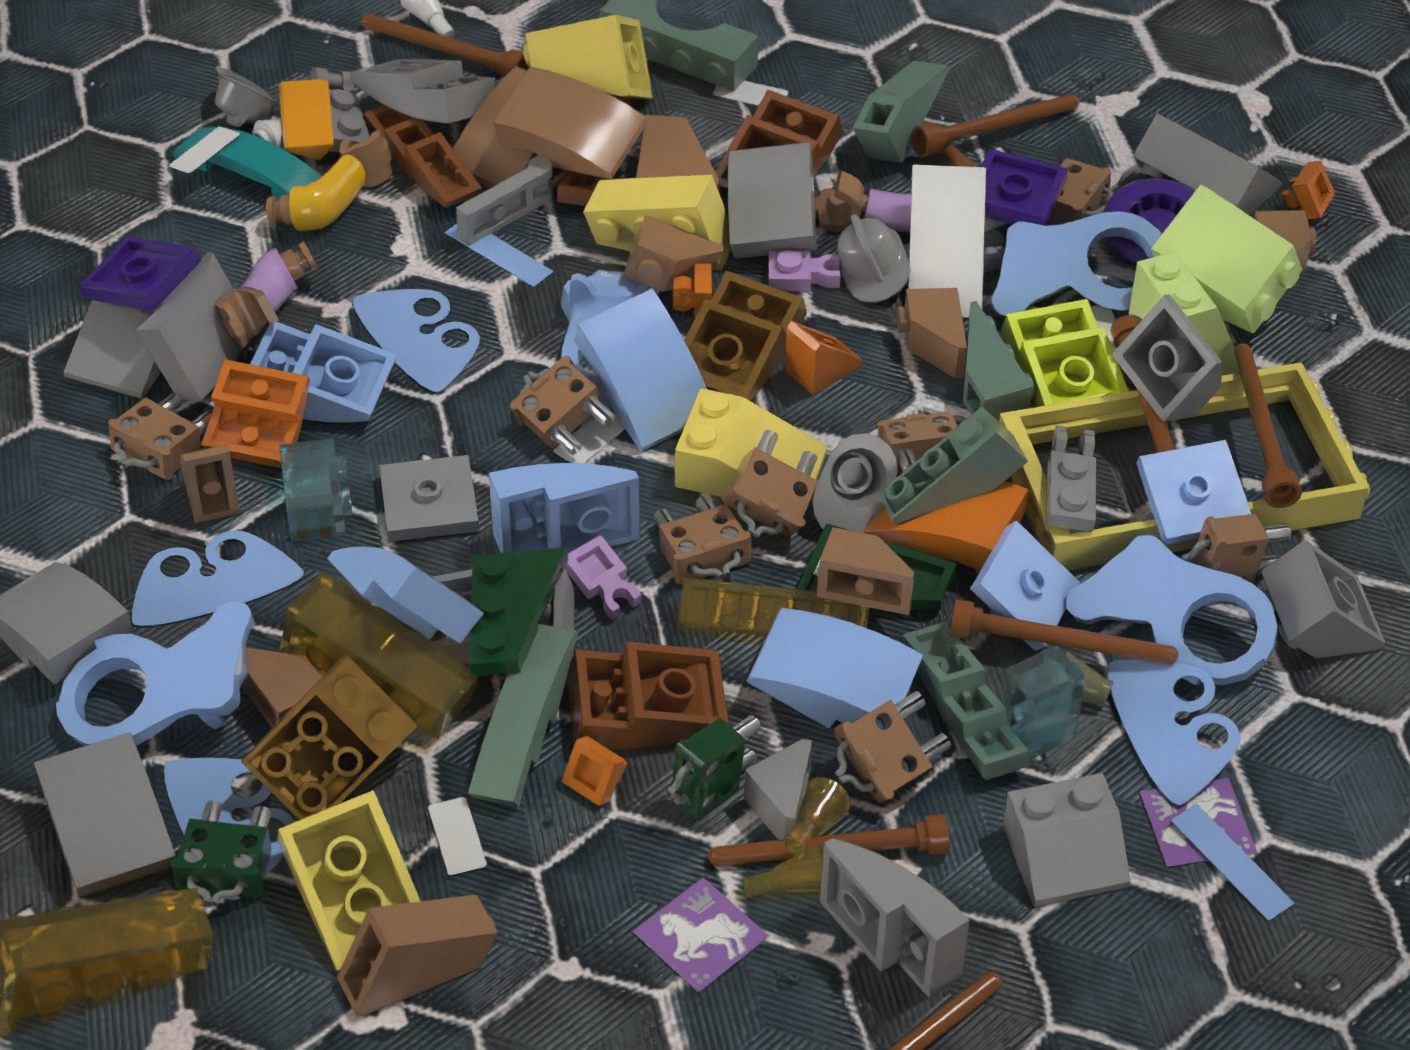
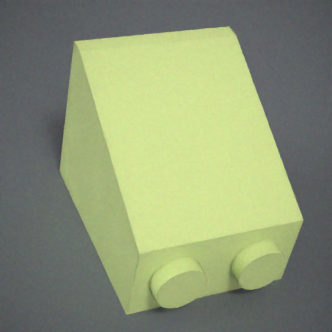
M1202 185L1197 188L1151 248L1154 257L1176 251L1217 306L1222 319L1253 334L1263 321L1271 317L1277 302L1288 288L1296 284L1302 270L1293 244Z
M1174 251L1138 261L1129 315H1136L1143 319L1164 295L1170 294L1222 361V376L1239 372L1234 355L1235 347L1217 306L1178 253Z

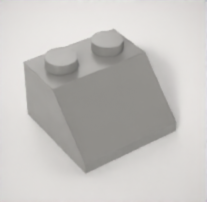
M1170 294L1164 295L1112 354L1163 422L1194 417L1221 388L1222 361Z
M1304 540L1261 570L1268 587L1265 590V595L1271 602L1273 609L1277 611L1282 623L1279 626V632L1291 648H1300L1314 658L1376 651L1387 645L1357 574L1308 541Z
M1103 773L1014 790L1007 793L1003 830L1034 907L1130 887L1131 881L1120 813Z

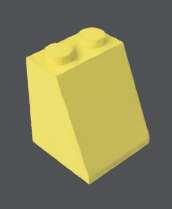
M612 15L525 33L527 44H524L523 52L528 67L531 66L568 76L603 92L621 97L644 100L653 98L640 20Z

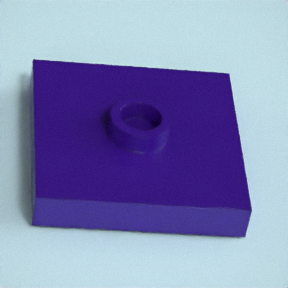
M989 149L980 166L986 168L985 217L1009 224L1029 222L1046 226L1067 181L1068 168Z
M127 236L79 285V289L84 299L154 311L201 262L198 248Z

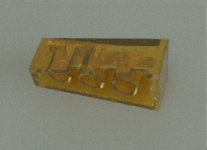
M321 572L287 609L280 653L306 656L317 672L320 670L327 672L347 654L418 725L416 729L439 739L470 703L478 676L472 677L471 670L465 663L458 659H451L432 646L425 636L417 632H411L396 622L387 611L379 606L371 605L356 595L352 588L343 581L334 580L324 572Z
M198 889L167 890L155 895L131 899L119 898L107 903L76 908L64 907L57 911L28 916L16 915L0 920V1035L17 1030L14 1021L39 1013L42 1021L63 1015L61 1006L88 997L93 998L94 1004L113 999L114 995L119 993L125 985L137 982L143 989L208 968L214 934Z

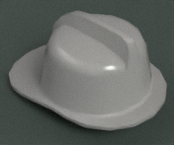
M219 66L215 67L216 72L220 76L215 96V105L227 114L228 124L235 127H240L244 122L255 125L256 121L264 120L275 105H280L265 90L248 79Z
M856 214L851 215V224L841 232L837 242L840 269L846 286L852 296L862 302L878 303L888 300L900 292L907 283L910 274L909 259L901 238L895 230L888 228L884 222L878 219H860Z
M867 433L851 435L838 443L826 461L812 497L813 514L822 529L828 523L863 533L868 523L882 511L884 504L878 493L888 486L897 475V460L890 445L880 437Z

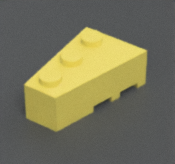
M712 174L599 180L584 210V215L596 244L630 251L645 216H649L724 246L714 270H723L731 252L729 218Z

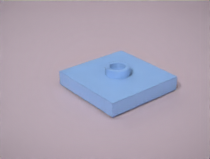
M1226 440L1139 456L1136 462L1164 545L1199 538L1204 520L1210 516L1216 519L1251 514Z
M1015 521L1005 527L970 589L998 616L1057 626L1066 610L1067 593L1072 587L1079 585L1080 582L1019 522ZM1024 640L1034 651L1047 645V643Z

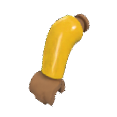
M379 129L374 131L366 141L352 145L351 139L342 140L340 144L341 158L321 178L308 185L292 187L290 195H282L280 201L277 196L268 197L266 201V214L269 224L272 227L280 226L283 221L285 225H294L297 231L323 229L345 211L362 187H374L389 179L392 174L390 165L391 152L387 140L384 137L382 138L381 131Z

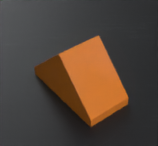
M791 321L787 327L785 372L812 395L817 394L858 369L864 361L836 337Z

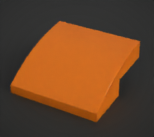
M224 359L211 396L214 409L201 443L202 449L228 445L232 459L289 470L305 412L310 383L309 377Z

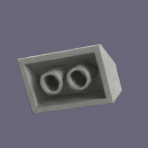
M1158 113L1155 115L1133 157L1145 163L1142 171L1152 177L1164 179L1168 175L1177 180L1178 183L1184 184L1195 191L1200 185L1205 186L1248 215L1272 196L1282 184V181L1260 167Z

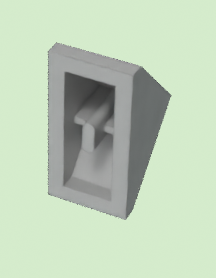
M801 739L745 769L744 800L778 840L796 838L811 769L812 740Z

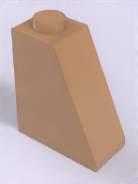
M646 115L647 124L643 129L636 178L712 174L719 192V178L687 118Z
M477 895L368 908L337 975V979L356 1017L365 1016L480 968L498 932L495 929L493 919L487 914Z

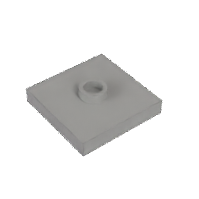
M469 455L379 465L388 542L479 531Z

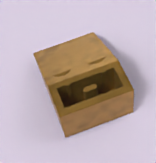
M345 654L245 756L241 763L299 820H302L340 804L418 725Z

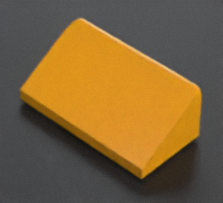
M314 79L281 82L279 84L284 150L321 160L334 145L328 80Z

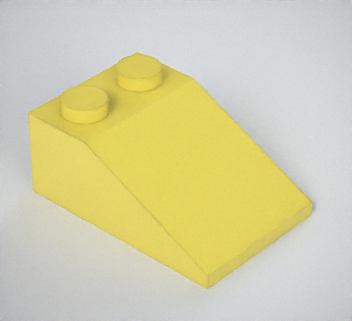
M700 388L675 449V487L722 497L730 489L742 458L754 447L757 448L765 430H772L771 435L774 432L778 434V439L771 456L795 469L804 451H811V455L815 453L817 461L810 475L815 480L819 477L828 446L744 397Z
M374 790L278 830L277 840L288 867L337 972L342 967L368 908L420 902V898Z

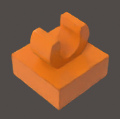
M1322 161L1307 162L1299 176L1289 180L1292 190L1282 191L1281 193L1286 207L1296 208L1300 206L1302 210H1305L1307 219L1321 218L1335 195Z
M694 264V280L687 276L673 278L674 310L687 311L694 307L695 320L704 300L711 301V264Z
M585 736L576 740L561 782L600 806L610 802L616 784L621 781L627 762L595 740Z

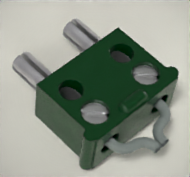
M750 715L733 727L722 718H718L688 739H681L676 746L673 783L666 790V799L669 801L673 799L674 803L684 808L695 819L700 820L706 812L738 792L741 771L756 762V754L750 748H745V740L760 730L761 724L758 718Z
M212 801L206 802L201 820L189 819L178 856L171 860L175 886L179 890H187L203 897V904L216 906L222 898H232L235 896L262 897L264 895L263 879L272 851L267 827L271 811L263 806V810H261V806H257L254 809L250 825L218 822L222 812V805L217 801L214 802V805H212Z

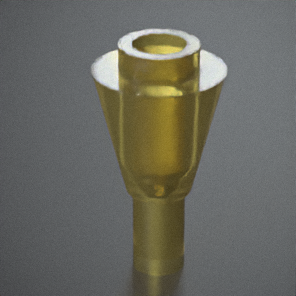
M817 777L808 782L796 826L784 842L785 848L790 853L795 855L801 854L813 836H816L848 813L851 806L850 798L839 783L824 777Z
M818 843L777 865L773 871L742 878L747 898L777 890L780 892H821L823 852L820 853Z

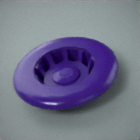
M1166 179L1138 180L1116 191L1107 202L1103 213L1118 211L1135 214L1146 219L1163 234L1194 194L1195 190L1184 184ZM1121 236L1107 237L1113 248L1128 260L1137 264L1138 261L1149 259L1143 248L1133 240Z

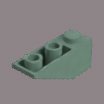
M912 61L868 96L853 126V130L867 158L903 163L912 145V129L915 126L922 125L950 70L948 65Z
M977 301L970 302L963 403L971 415L980 407H983L999 421L1000 413L1030 408L1031 398L1035 396V386L1029 373H1024L1016 362L1012 347L1009 344H1005L997 333L992 317L985 315Z
M980 407L938 444L927 450L919 460L901 475L894 478L878 494L891 520L897 524L993 491L1026 464L1028 460L1014 435L988 411Z

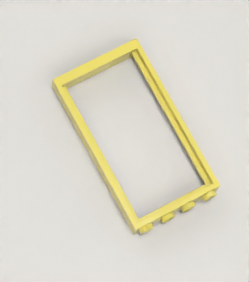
M1302 362L1257 370L1267 404L1290 400L1334 487L1303 492L1301 498L1295 504L1285 508L1272 507L1267 504L1265 499L1248 502L1251 514H1257L1263 527L1287 524L1291 531L1360 519L1365 499H1368L1370 495L1367 476L1358 470L1353 460L1350 444L1346 440L1343 441L1336 428L1333 412L1330 409H1326L1320 398L1317 382H1314L1313 378L1310 379ZM1240 373L1223 375L1221 388L1195 416L1248 408L1249 405ZM1138 390L1000 413L999 422L1014 435L1028 460L1026 464L1010 477L1013 484L1028 488L1025 513L1035 537L1068 571L1107 564L1125 550L1133 539L1140 535H1153L1162 542L1155 519L1094 529L1092 532L1083 531L1070 534L1068 528L1046 525L1047 478L1032 444L1052 441L1056 425L1067 428L1068 438L1082 436L1084 430L1094 431L1096 434L1148 425ZM1199 538L1165 546L1171 552L1188 550L1194 547Z

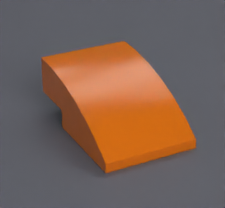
M1004 481L993 491L897 524L891 520L885 506H883L882 511L868 523L863 533L876 535L883 541L948 561L953 560L981 571L1005 527L1015 521L1020 523L1024 516L1028 488Z

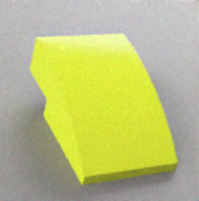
M1088 299L1006 314L1001 334L1005 344H1009L1012 347L1016 362L1022 371L1029 373L1034 382L1035 396L1031 400L1036 407L1129 392L1119 364L1112 356L1114 351L1105 326H1097Z

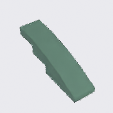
M943 622L903 634L904 645L923 654L917 672L944 721L983 778L989 780L1030 767L1029 750L1008 726L1007 709L986 685L985 668L960 638L949 636V625Z
M538 624L539 630L519 673H508L496 702L468 794L473 798L520 806L530 764L537 765L548 723L555 724L578 636L576 630Z

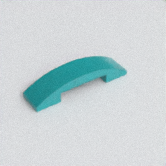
M218 127L197 129L173 151L174 158H179ZM234 129L229 130L238 132L240 135L197 167L207 172L214 164L222 166L271 187L272 196H277L279 201L282 195H290L292 187L308 185L321 178L317 172L286 150L260 137Z

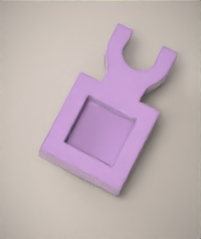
M768 250V286L782 291L811 292V284H818L826 288H840L839 254H827L819 258H810V251Z
M601 535L568 553L569 560L565 567L567 573L587 599L597 594L600 595L603 600V609L611 621L619 617L620 612L619 605L614 601L615 598L623 597L627 599L633 608L640 604L641 593L633 584L623 580L626 578L627 567Z

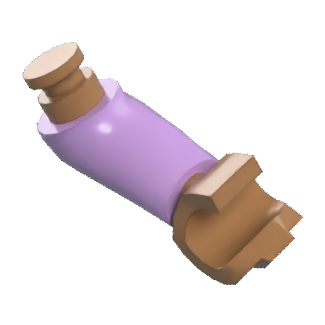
M841 171L837 176L835 190L832 188L823 189L820 196L815 199L819 223L827 230L842 232L851 224V215L856 214L859 218L860 215H863V219H878L896 232L910 234L912 194L869 189L868 195H865V189L860 180Z
M304 242L298 244L300 249L294 253L289 249L279 254L276 248L267 252L256 262L240 289H232L216 302V307L222 316L221 322L228 335L235 339L239 348L243 349L267 322L272 324L279 320L275 312L286 302L291 293L298 289L295 281L306 276L303 271L310 267L312 271L319 269Z

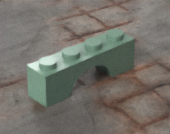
M609 0L600 9V18L619 15L640 20L647 59L711 84L735 91L758 66V35L723 23L711 29L696 31L676 28L666 23L658 15V0Z

